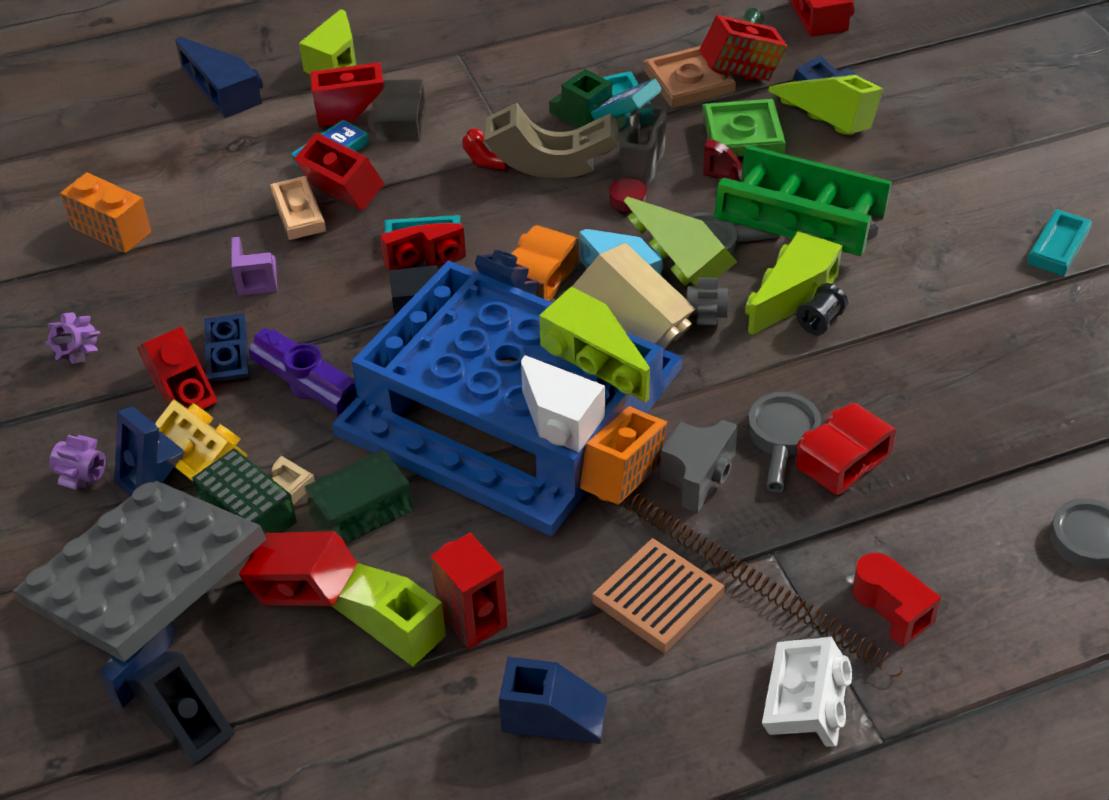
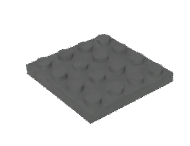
M161 482L145 483L136 488L132 496L117 508L102 515L98 523L83 535L68 542L63 550L44 566L29 573L26 580L12 591L20 604L125 662L264 543L267 538L261 526Z

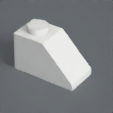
M525 355L521 360L522 392L539 437L547 439L552 444L562 445L580 452L605 417V386Z

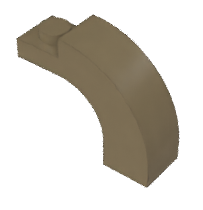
M515 103L486 117L484 141L503 162L520 172L547 179L572 178L594 171V157L605 155L618 146V123L612 114L609 113L578 129L568 132H553L542 129L534 124L518 103Z

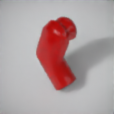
M477 128L469 129L466 136L462 138V147L473 163L482 168L507 171L509 165L503 162L485 145L484 133Z

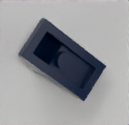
M133 406L117 411L114 482L132 496L134 490L145 483L155 481L162 483L184 454L182 448L160 432L159 427L152 420L145 417Z

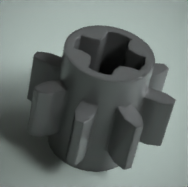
M699 278L698 287H687V301L696 308L689 317H697V326H716L717 318H727L728 288L718 287V278Z

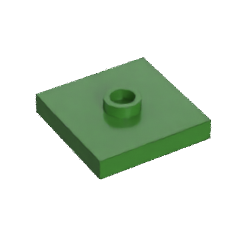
M773 99L702 105V116L707 137L724 144L737 157L744 156L747 145L777 153H785L786 142Z

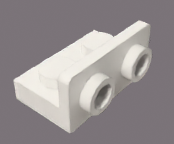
M832 637L777 642L762 724L769 735L817 732L826 747L837 746L839 729L845 725L846 721L844 696L846 686H849L852 681V668L848 657L842 655Z

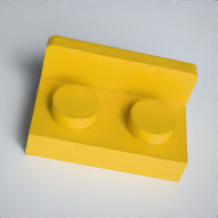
M173 399L155 424L159 427L160 432L165 434L184 451L182 458L175 467L195 484L205 489L207 486L203 483L212 476L215 477L227 461L224 457L234 451L237 453L235 455L236 458L242 457L245 460L248 454L236 446L241 438L225 426L219 424L216 430L209 424L214 418L199 406L192 403L189 409ZM219 461L223 463L215 470L210 468ZM204 471H207L209 473L201 480H198L196 478Z

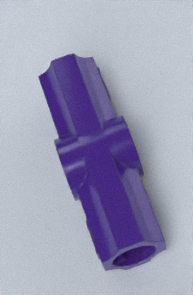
M264 328L254 335V341L249 347L250 358L287 381L290 391L294 396L302 399L313 398L336 414L343 413L357 398L355 380L322 360L321 351L317 346L307 343L297 344L274 329L268 330Z

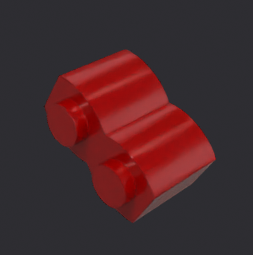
M851 403L842 409L838 408L830 414L824 425L815 430H808L801 436L796 446V468L835 495L842 494L851 488L865 472L876 468L893 451L896 429L857 403Z

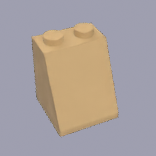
M627 243L599 254L572 286L605 303L625 332L663 347V350L673 340L677 341L689 329L692 323L687 319L696 310Z

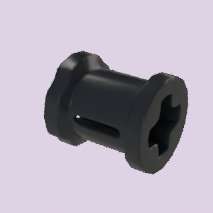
M832 283L821 284L817 288L814 298L810 302L802 303L796 310L798 323L804 330L813 335L824 334L830 327V321L833 317L842 315L846 311L849 303L847 296L843 290Z

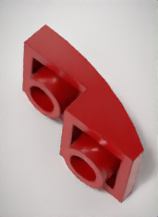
M461 223L418 225L380 235L384 265L388 271L403 269L422 261H426L429 266L437 265V267H440L447 261L454 262L466 257L464 227Z

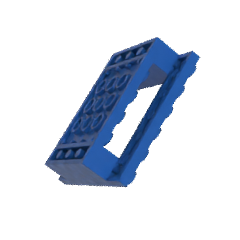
M447 261L351 361L357 398L332 423L333 433L338 438L552 537L587 492L579 488L586 443L580 452H577L562 445L552 444L547 439L539 437L522 392L521 360L526 355L605 386V417L590 436L589 441L628 406L648 413L682 369V357L663 350V347L626 332L650 367L649 400L645 403L630 394L621 392L615 386L597 376L584 372L580 367L552 355L545 348L541 347L539 315L552 302ZM511 357L517 359V361L513 363L499 362V360L504 361L510 359ZM414 401H417L536 455L537 478L401 417V415Z

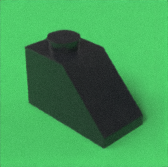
M166 651L125 680L151 720L192 764H196L235 734L182 652Z

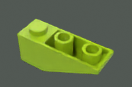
M857 75L788 82L770 86L768 91L780 97L782 103L793 107H800L807 111V115L810 118L826 121L834 125V129L837 132L845 135H854L855 132L871 129L883 88Z
M626 197L623 200L633 211L628 216L629 220L641 234L647 230L652 234L654 238L648 243L660 254L663 260L670 256L675 262V265L670 270L684 286L692 282L695 287H698L699 278H719L737 263L735 258L702 220L631 197Z
M799 231L789 245L784 244L779 252L774 269H767L758 293L752 292L748 298L745 307V315L749 316L748 333L754 335L795 314L802 303L810 302L814 298L816 290L821 284H833L839 274L842 245Z
M571 286L539 315L541 347L545 348L552 355L559 356L580 367L584 372L595 375L610 383L623 393L630 394L645 403L649 400L650 367L605 303Z
M358 563L335 604L332 606L411 666L417 664L446 637L441 601L407 577Z

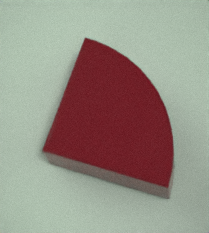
M708 138L704 147L703 175L739 181L742 175V168L737 156L724 144Z

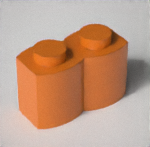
M539 225L532 227L527 234L521 235L517 249L511 254L518 257L517 264L529 268L528 278L540 282L535 296L547 301L552 300L561 282L568 278L579 260V238Z

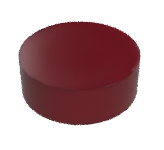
M632 178L615 181L609 189L611 206L621 212H633L623 200L626 197H631L646 202L647 188L645 184Z

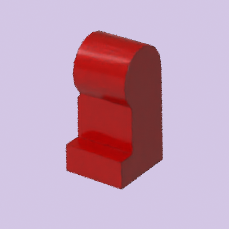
M868 553L857 561L852 588L854 598L866 607L875 608L879 614L891 623L889 637L902 648L936 622L941 596L895 560L885 554Z

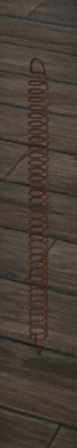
M640 494L635 495L630 507H627L625 500H623L624 507L626 509L630 508L632 513L637 512L638 517L644 516V520L650 521L653 526L657 525L658 530L663 529L665 534H670L673 539L677 538L679 543L684 542V546L690 547L691 551H697L699 556L704 555L705 560H711L713 565L718 564L719 569L725 568V572L727 574L732 573L733 578L739 577L741 583L746 582L747 587L753 586L755 592L760 591L761 596L767 595L769 601L775 600V605L777 606L782 604V609H789L790 615L796 614L799 620L804 618L805 624L811 623L812 629L819 627V633L823 634L826 632V637H829L828 632L833 626L835 618L831 620L828 628L821 632V625L827 619L828 613L823 616L820 624L814 627V620L819 615L821 609L815 612L812 620L806 622V616L812 610L813 604H810L804 616L801 618L798 616L799 611L806 603V599L802 600L797 611L792 613L791 608L798 600L799 595H795L790 606L784 608V602L791 594V590H789L785 594L783 601L779 604L777 603V597L782 593L784 585L778 589L776 596L770 599L769 595L775 588L777 581L771 584L766 594H762V590L769 582L770 576L766 577L761 588L756 590L755 584L761 579L762 572L758 573L752 585H748V580L756 570L755 567L750 570L747 579L742 581L741 575L748 568V563L744 564L738 576H734V571L740 565L741 558L735 562L733 569L728 572L727 566L733 561L734 554L730 555L724 567H720V562L727 555V549L721 553L718 562L714 563L713 558L719 552L720 545L716 546L710 558H706V553L710 551L714 541L708 543L703 554L699 553V549L705 544L707 536L701 539L698 548L694 550L692 545L698 540L700 532L694 535L690 545H686L685 541L693 533V528H690L685 534L684 540L680 541L679 536L686 529V523L680 527L677 536L674 537L672 532L678 527L680 519L675 520L670 532H666L665 528L671 523L673 515L666 519L663 528H659L658 524L665 518L666 510L660 514L657 523L653 524L652 519L658 514L659 506L653 510L650 519L647 520L645 515L652 509L653 502L647 505L643 515H639V511L646 504V498L640 501L637 511H633L632 507L639 501ZM840 623L835 633L832 636H830L832 638L834 637L835 643L841 642L842 648H847L849 646V652H856L857 658H861L864 656L865 663H869L872 661L873 668L879 666L880 670L889 676H899L902 674L903 667L896 660H894V662L898 663L901 667V671L898 674L893 675L882 670V664L889 655V652H886L881 662L874 666L875 657L880 652L881 647H878L874 656L870 660L866 661L867 653L872 648L873 642H871L867 647L866 651L861 656H859V649L865 642V637L862 638L858 647L855 650L851 651V645L857 638L858 632L853 635L850 643L846 646H843V642L846 636L849 634L851 630L850 628H848L845 631L843 637L839 641H836V635L841 630L843 623Z

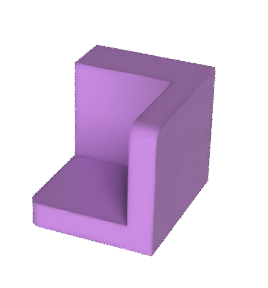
M232 237V271L238 296L277 292L275 256L271 255V252L244 255L240 237Z

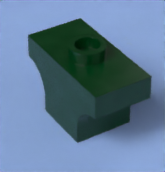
M584 69L561 85L562 93L549 101V113L576 128L595 121L591 112L613 96L612 82ZM626 114L615 118L618 123V130L626 125Z

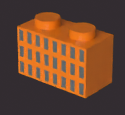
M86 172L60 192L71 228L119 251L127 253L151 233L143 198Z
M628 406L586 443L579 488L596 495L601 500L619 505L660 466L667 421Z

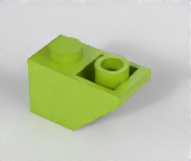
M340 9L299 43L303 71L309 74L310 71L356 65L353 38L347 14L344 10Z

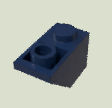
M516 657L507 658L499 696L502 732L601 744L607 706V696L557 662Z

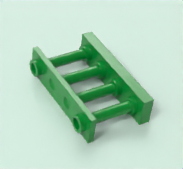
M747 145L741 176L742 182L722 178L718 183L714 218L789 238H794L799 231L842 245V252L861 257L866 249L872 217L867 215V213L884 218L892 181ZM758 185H759V186H763V187H767V188H771V189H775V190H778V191H774V190H770V189L758 187ZM793 195H798V196L806 197V198H809V199H805V198H801V197H797V196H793ZM851 206L853 207L852 210H847V209L840 208V207L850 208Z

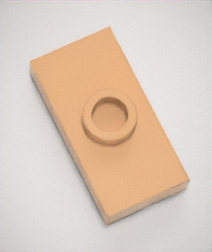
M306 176L270 184L274 202L289 240L326 231L324 219Z

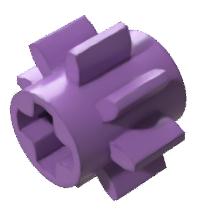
M74 312L63 313L60 318L61 322L48 324L50 332L46 345H49L56 352V360L69 358L72 364L85 362V354L97 353L98 349L95 344L100 331L95 330L90 324V316L76 318Z
M68 435L66 442L60 441L55 445L50 455L49 466L52 472L61 474L58 479V485L75 490L79 487L87 489L89 482L96 483L101 478L106 465V457L103 452L95 450L98 442L97 439L82 435L77 437Z

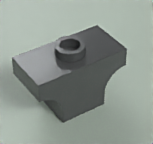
M721 419L714 426L700 428L680 421L661 450L660 479L677 486L682 491V507L698 513L715 485L725 482L731 469V460L736 453L738 425Z

